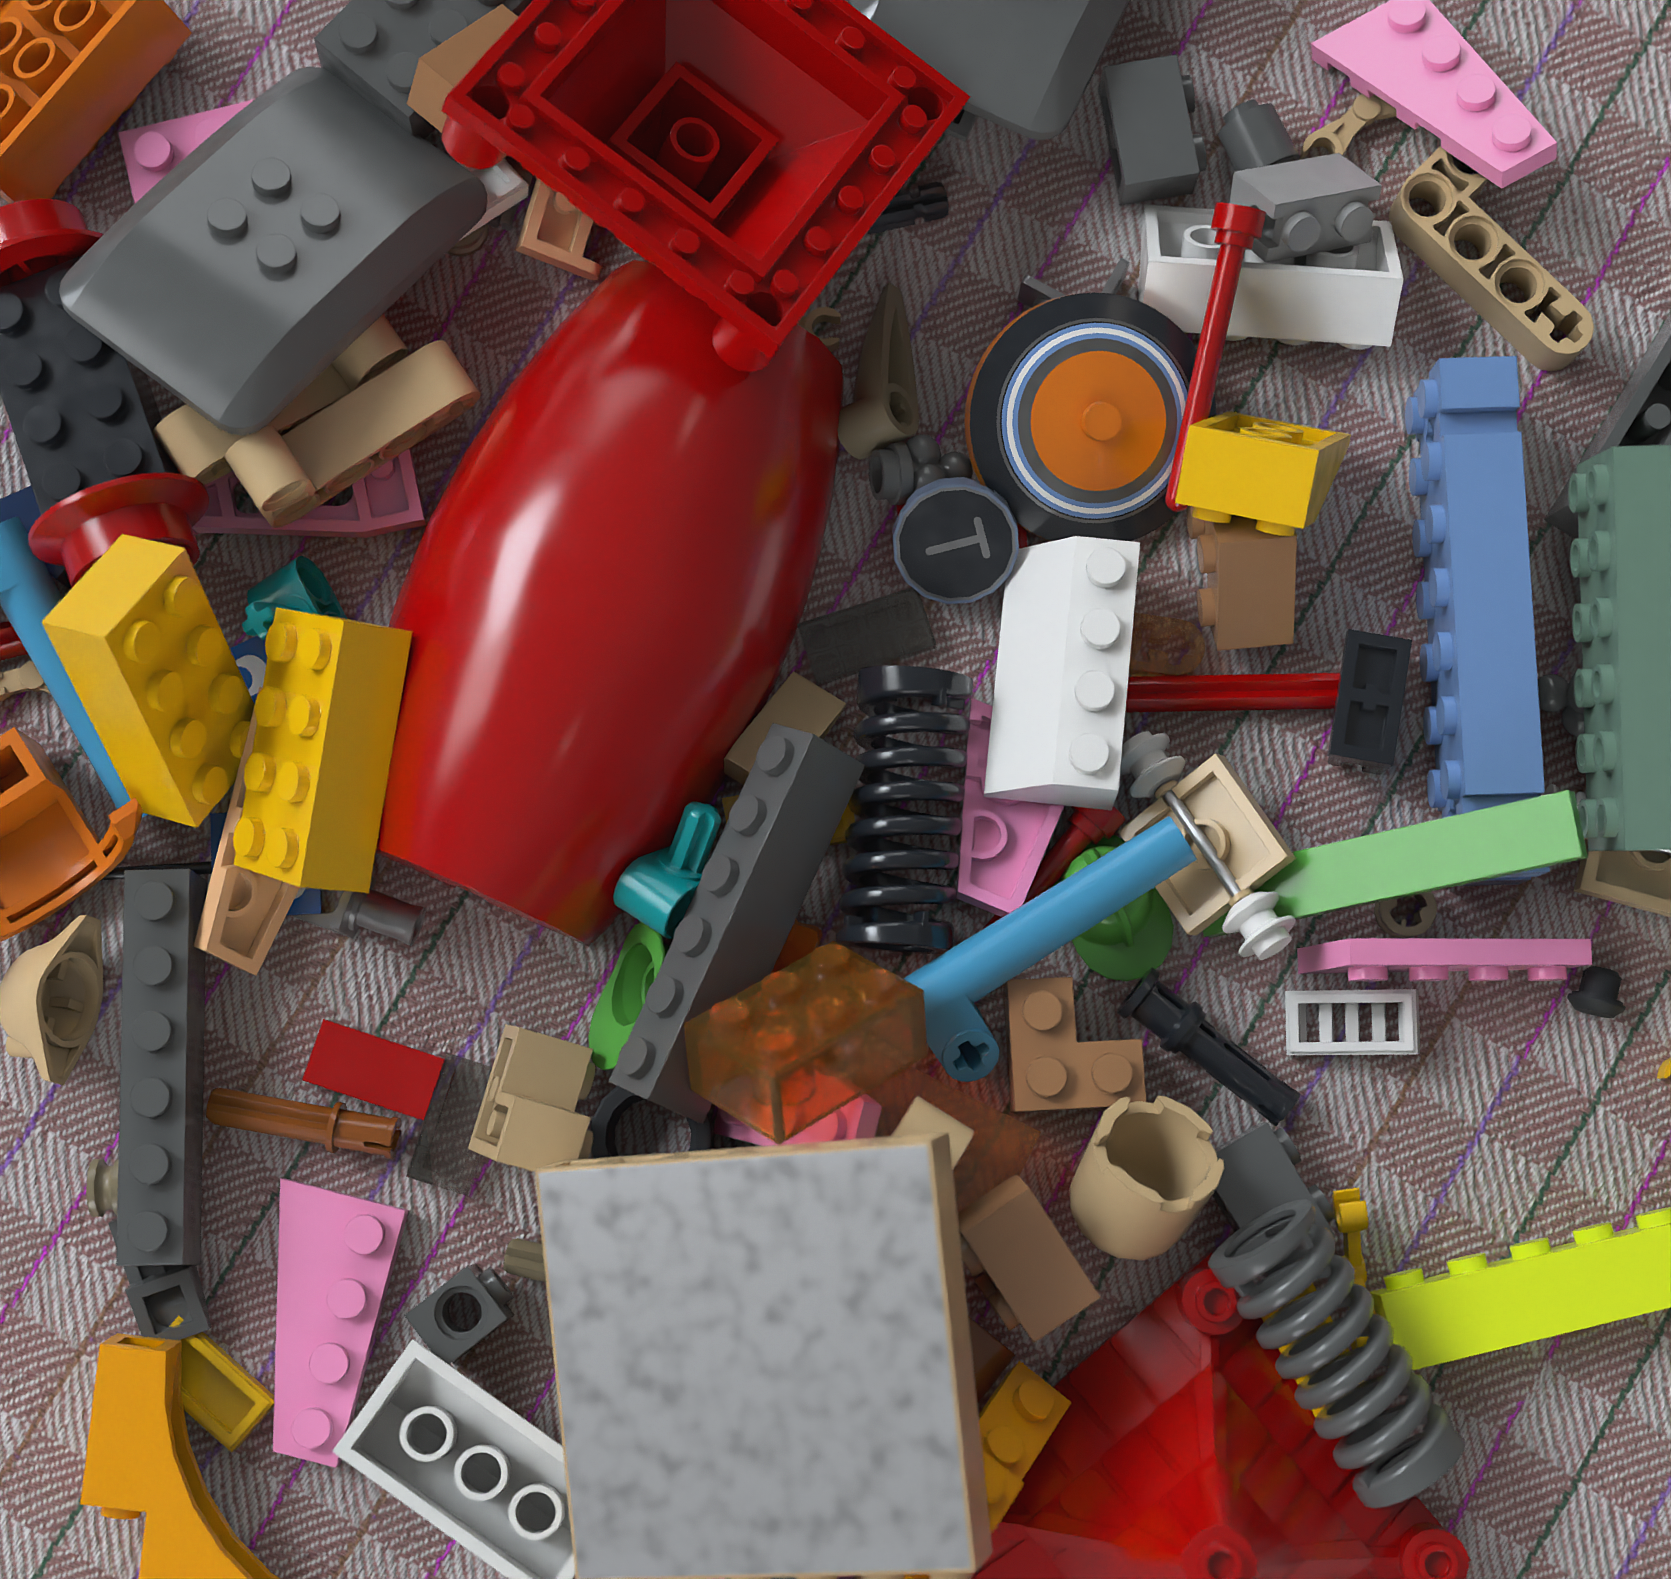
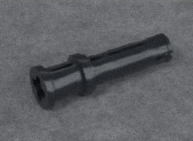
M1153 967L1150 968L1132 988L1116 1013L1123 1018L1132 1016L1161 1039L1160 1047L1167 1053L1171 1051L1174 1054L1180 1051L1241 1100L1243 1099L1257 1110L1269 1123L1277 1126L1295 1106L1300 1093L1284 1081H1281L1237 1044L1217 1031L1214 1026L1204 1019L1206 1013L1202 1011L1203 1007L1195 1001L1188 1004L1159 981L1160 973Z

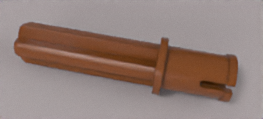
M218 1087L212 1090L206 1108V1118L214 1125L325 1144L326 1151L329 1153H336L339 1148L382 1155L385 1158L393 1159L401 1137V1130H398L402 1125L401 1118H389L347 1110L346 1103L336 1102L333 1108Z

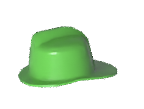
M1113 835L1110 839L1103 837L1097 845L1090 842L1081 854L1071 862L1067 870L1053 886L1124 844V840ZM1154 887L1071 941L1077 953L1090 969L1107 979L1130 981L1142 978L1150 968L1156 969L1163 963L1172 947L1174 925L1168 905L1156 887Z
M642 922L636 924L626 936L617 964L592 1015L588 1035L589 1048L593 1049L591 1059L595 1066L604 1071L615 1068L619 1053L627 1042L644 1005L648 989L655 981L671 946L663 943L661 935Z

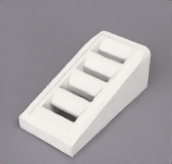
M1417 989L1285 991L1287 1055L1420 1054L1419 992ZM1333 1003H1345L1346 1042H1334ZM1359 1003H1371L1372 1042H1360ZM1386 1003H1398L1399 1041H1387ZM1306 1004H1319L1320 1042H1307Z

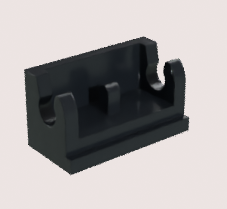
M1352 629L1346 631L1327 754L1328 764L1332 766H1341L1342 763L1357 764L1362 766V772L1377 775L1382 774L1393 766L1412 640Z

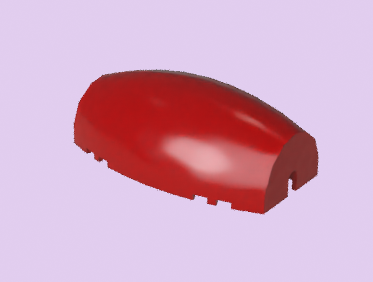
M632 260L616 268L557 327L508 387L465 452L434 510L397 597L389 623L391 628L412 631L375 853L454 888L456 886L482 897L497 907L588 947L613 923L619 914L624 912L614 904L613 895L615 887L626 868L639 857L672 845L684 809L690 802L696 801L702 804H710L727 776L724 773L725 756L765 706L777 682L802 618L814 579L832 504L840 448L838 423L840 410L843 407V370L841 363L818 337L797 324L766 367L754 372L739 371L727 365L718 356L713 345V330L721 316L709 308L707 303L701 298L693 296L665 275L657 265L639 260Z

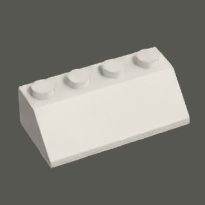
M1144 204L1138 301L1164 314L1184 333H1201L1220 245L1214 243L1216 231L1210 229L1214 209ZM1373 220L1372 227L1374 229L1371 242L1267 263L1251 250H1245L1226 340L1239 341L1247 337L1274 338L1289 345H1303L1309 341L1331 342L1356 350L1367 349L1372 345L1391 347L1404 279L1391 221Z
M1073 536L1019 549L1012 572L1005 580L983 797L1112 810L1119 789L1140 542Z
M412 1339L332 1452L506 1578L572 1579L575 1575L563 1446Z

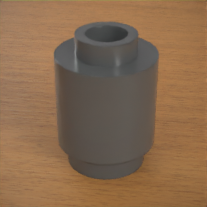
M1252 99L1237 105L1224 115L1225 125L1219 130L1218 137L1236 171L1300 159V155L1273 104L1258 105L1257 101Z

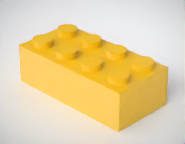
M122 534L41 623L130 799L136 798L145 814L197 828L236 781L255 704L186 549Z
M276 607L274 621L267 632L265 640V650L268 658L263 688L258 693L255 701L254 713L257 725L252 754L248 757L244 768L246 791L242 816L236 824L233 835V845L236 851L233 865L298 887L369 893L412 631Z

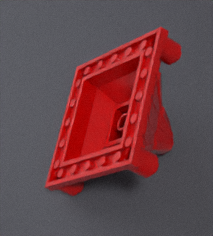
M533 0L446 95L441 111L447 115L442 129V142L446 151L455 161L469 168H491L501 162L505 154L516 159L524 169L552 190L564 195L568 202L600 226L612 231L615 237L648 262L657 265L665 275L693 296L705 301L709 308L721 316L713 330V345L718 356L727 365L739 371L754 372L762 370L772 361L791 331L920 163L928 158L971 96L845 0Z
M1207 1252L1052 1386L1072 1403L1021 1480L1024 1483L991 1533L992 1554L976 1572H972L971 1579H1466L1471 1559L1462 1542L1451 1532L1443 1528L1416 1495L1386 1507L1370 1508L1363 1505L1353 1489L1354 1478L1362 1467L1343 1469L1338 1466L1333 1458V1451L1342 1437L1323 1439L1314 1429L1316 1418L1312 1410L1301 1408L1295 1399V1391L1298 1387L1295 1379L1281 1378L1275 1368V1363L1281 1354L1279 1349L1266 1350L1261 1347L1256 1339V1333L1264 1323L1263 1319L1260 1317L1247 1320L1241 1316L1237 1310V1303L1241 1298L1235 1288L1227 1289L1221 1285L1208 1265L1213 1253Z

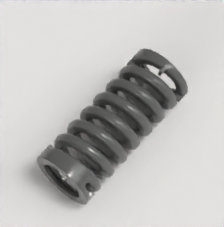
M1309 1199L1291 1201L1258 1216L1228 1237L1211 1255L1208 1265L1223 1287L1227 1289L1235 1288L1241 1298L1237 1303V1310L1243 1318L1247 1320L1258 1319L1281 1308L1260 1326L1256 1333L1257 1341L1266 1350L1278 1349L1292 1343L1280 1354L1275 1363V1368L1281 1378L1297 1379L1308 1375L1298 1385L1295 1391V1399L1303 1409H1317L1325 1406L1318 1413L1314 1421V1429L1323 1439L1342 1437L1333 1451V1458L1340 1468L1356 1469L1362 1467L1354 1478L1353 1489L1363 1505L1370 1508H1379L1399 1503L1423 1491L1445 1475L1460 1459L1465 1450L1466 1441L1454 1429L1451 1418L1444 1408L1432 1403V1389L1424 1377L1412 1373L1413 1359L1403 1346L1393 1343V1328L1385 1317L1374 1314V1298L1366 1287L1354 1284L1355 1269L1346 1257L1334 1254L1335 1238L1332 1233L1324 1226L1313 1224L1316 1208ZM1289 1221L1290 1224L1282 1231L1270 1236L1265 1235V1232L1271 1228ZM1309 1249L1302 1260L1273 1272L1256 1284L1253 1282L1254 1279L1273 1268L1293 1250L1303 1251ZM1330 1277L1322 1289L1311 1292L1284 1306L1308 1288L1316 1279ZM1349 1307L1344 1317L1314 1329L1337 1308ZM1358 1337H1368L1364 1346L1339 1355ZM1378 1366H1388L1384 1375L1363 1382ZM1398 1396H1408L1405 1404L1387 1409ZM1419 1425H1425L1422 1428L1424 1432L1407 1438Z

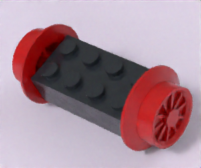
M30 199L0 207V393L41 516L33 524L28 535L30 549L35 557L41 561L65 566L72 588L122 534L185 548L194 566L199 559L200 549L192 527L203 517L208 509L209 495L207 489L199 480L180 474L161 448L153 430L162 421L146 373L74 320L64 310L59 289L63 277L104 234L88 230L82 212L73 204L56 199Z

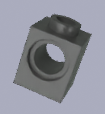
M472 1264L462 1269L404 1316L431 1352L449 1365H452L515 1315L507 1305L514 1296L493 1268L489 1267L482 1272L477 1264ZM460 1292L473 1295L480 1303L481 1319L473 1329L458 1327L450 1317V1303Z

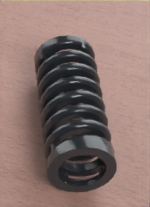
M872 666L859 671L856 703L860 711L869 716V718L860 721L854 728L853 736L856 743L866 750V752L857 755L854 759L865 765L858 780L865 785L854 789L848 806L851 812L863 819L852 823L845 830V839L850 847L862 854L848 858L842 865V873L847 881L861 888L846 892L839 900V907L845 916L844 928L836 936L837 944L870 950L919 954H943L953 948L954 926L951 922L929 918V912L926 911L909 914L880 906L954 903L957 891L953 886L912 880L882 872L898 870H954L959 866L960 858L958 854L954 851L899 843L884 839L883 837L907 835L957 836L962 831V822L957 817L919 813L883 803L901 801L959 802L965 796V789L960 783L919 779L884 769L915 766L962 768L967 764L968 756L962 749L924 746L886 736L911 732H931L950 735H963L967 733L970 729V721L964 715L944 712H923L891 704L892 702H897L898 698L922 697L932 698L931 705L933 706L946 704V708L964 710L965 700L973 694V679L964 674L917 666Z

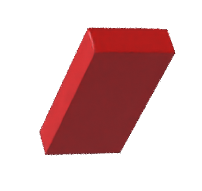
M323 1019L302 1080L427 1121L448 1060Z

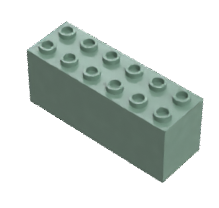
M1671 445L1612 446L1577 464V473L1571 475L1568 486L1569 507L1572 513H1578L1579 538L1572 541L1570 550L1571 572L1573 577L1580 578L1581 603L1575 604L1572 613L1573 637L1575 642L1582 643L1583 669H1577L1574 677V697L1577 707L1584 708L1585 733L1579 734L1576 742L1577 767L1580 773H1586V799L1580 800L1578 812L1583 836L1588 838V851L1671 850Z

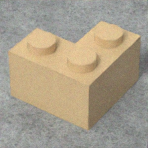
M505 1024L468 1149L497 1162L535 1172V1169L559 1161L588 1159L593 1142V1133L587 1130L591 1117L576 1113L575 1109L578 1099L585 1100L593 1084L595 1064L589 1062L593 1049Z

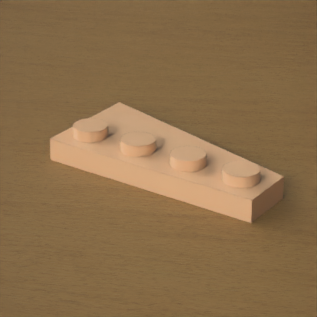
M253 710L250 721L251 725L233 788L194 947L238 969L257 976L300 887L233 865L236 852L233 845V835L236 824L242 816L246 791L244 768L248 757L252 754L257 725Z

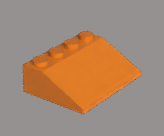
M0 0L1 198L10 204L30 199H52L57 188L83 158L87 157L95 149L98 141L121 114L135 103L137 96L160 69L175 57L177 50L192 32L164 0Z

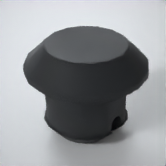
M1591 966L1582 971L1579 991H1572L1567 996L1575 1010L1594 1016L1614 1018L1624 1012L1626 1008L1621 1001L1617 1000L1622 978L1618 972L1603 967Z

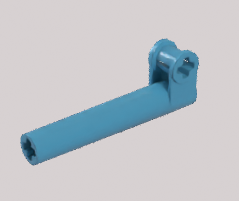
M20 518L8 519L0 523V606L116 808L119 809L131 801L41 623L63 597L45 563L32 553L28 543V533Z
M1168 816L895 983L889 989L910 1025L919 1037L923 1036L945 1071L953 1079L962 1082L981 1079L989 1074L998 1062L999 1047L994 1036L983 1021L975 1002L1197 860L1196 856L1171 817Z

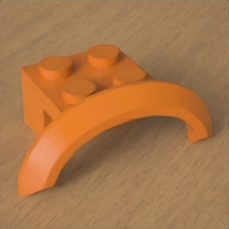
M15 727L0 736V942L36 925L64 908L110 873L124 859L132 847L143 815V809L136 798L132 799L108 815L110 827L100 841L41 744Z

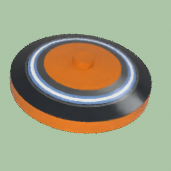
M1095 292L1072 294L1051 299L1025 311L1011 321L990 343L976 367L969 386L965 406V438L969 458L980 484L988 487L993 492L995 490L1007 501L1018 526L1047 541H1055L1073 536L1133 541L1158 529L1177 513L1168 508L1165 496L1197 349L1186 334L1164 314L1141 301L1126 296ZM1213 396L1209 418L1217 415L1215 396Z

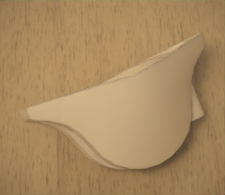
M89 915L78 916L58 936L45 944L27 950L17 957L2 979L0 985V1023L9 1035L6 1040V1051L11 1057L33 1058L41 1078L45 1081L65 1085L97 1024L103 998L101 920Z

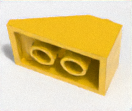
M1227 411L1189 425L1175 503L1192 506V516L1201 520L1230 523L1232 515L1257 519L1255 529L1261 532L1281 536H1294L1296 528L1304 529L1316 521L1349 448L1351 434Z

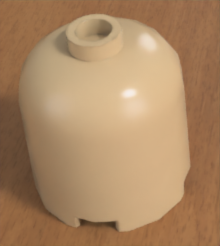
M1158 1096L1154 1103L1142 1101L1129 1103L1130 1098L1124 1097L1106 1109L1098 1122L1070 1186L1071 1214L1082 1234L1099 1250L1116 1258L1146 1260L1163 1255L1189 1229L1216 1190L1224 1169L1223 1160L1221 1158L1217 1159V1153L1209 1141V1137L1213 1132L1210 1125L1190 1107L1166 1096Z

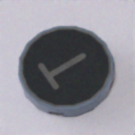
M966 477L937 479L917 489L908 498L906 505L900 510L892 529L894 561L905 582L923 597L945 604L972 603L993 593L1011 574L1019 553L1017 521L1007 501L995 490L993 492L988 487L980 485V482Z

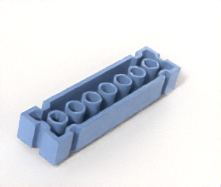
M1517 356L1439 358L1429 371V379L1420 380L1418 388L1413 393L1414 396L1407 398L1405 407L1406 430L1409 435L1416 434V442L1420 441L1421 458H1411L1409 488L1412 496H1420L1421 519L1414 521L1412 544L1415 557H1423L1425 581L1418 582L1416 609L1420 620L1427 619L1428 644H1422L1420 649V674L1423 682H1431L1432 706L1425 707L1423 731L1426 744L1434 745L1436 769L1429 770L1427 797L1431 808H1438V811H1442V818L1535 798L1545 793L1522 432L1517 430L1516 410L1520 407ZM1550 866L1458 886L1517 885L1531 880V877H1538L1550 872Z

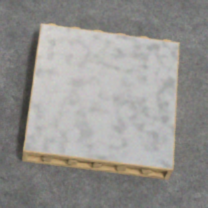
M949 1132L565 1160L535 1169L576 1579H771V1577L837 1579V1576L862 1575V1579H904V1574L929 1573L930 1579H970L972 1577V1572H976L992 1554Z

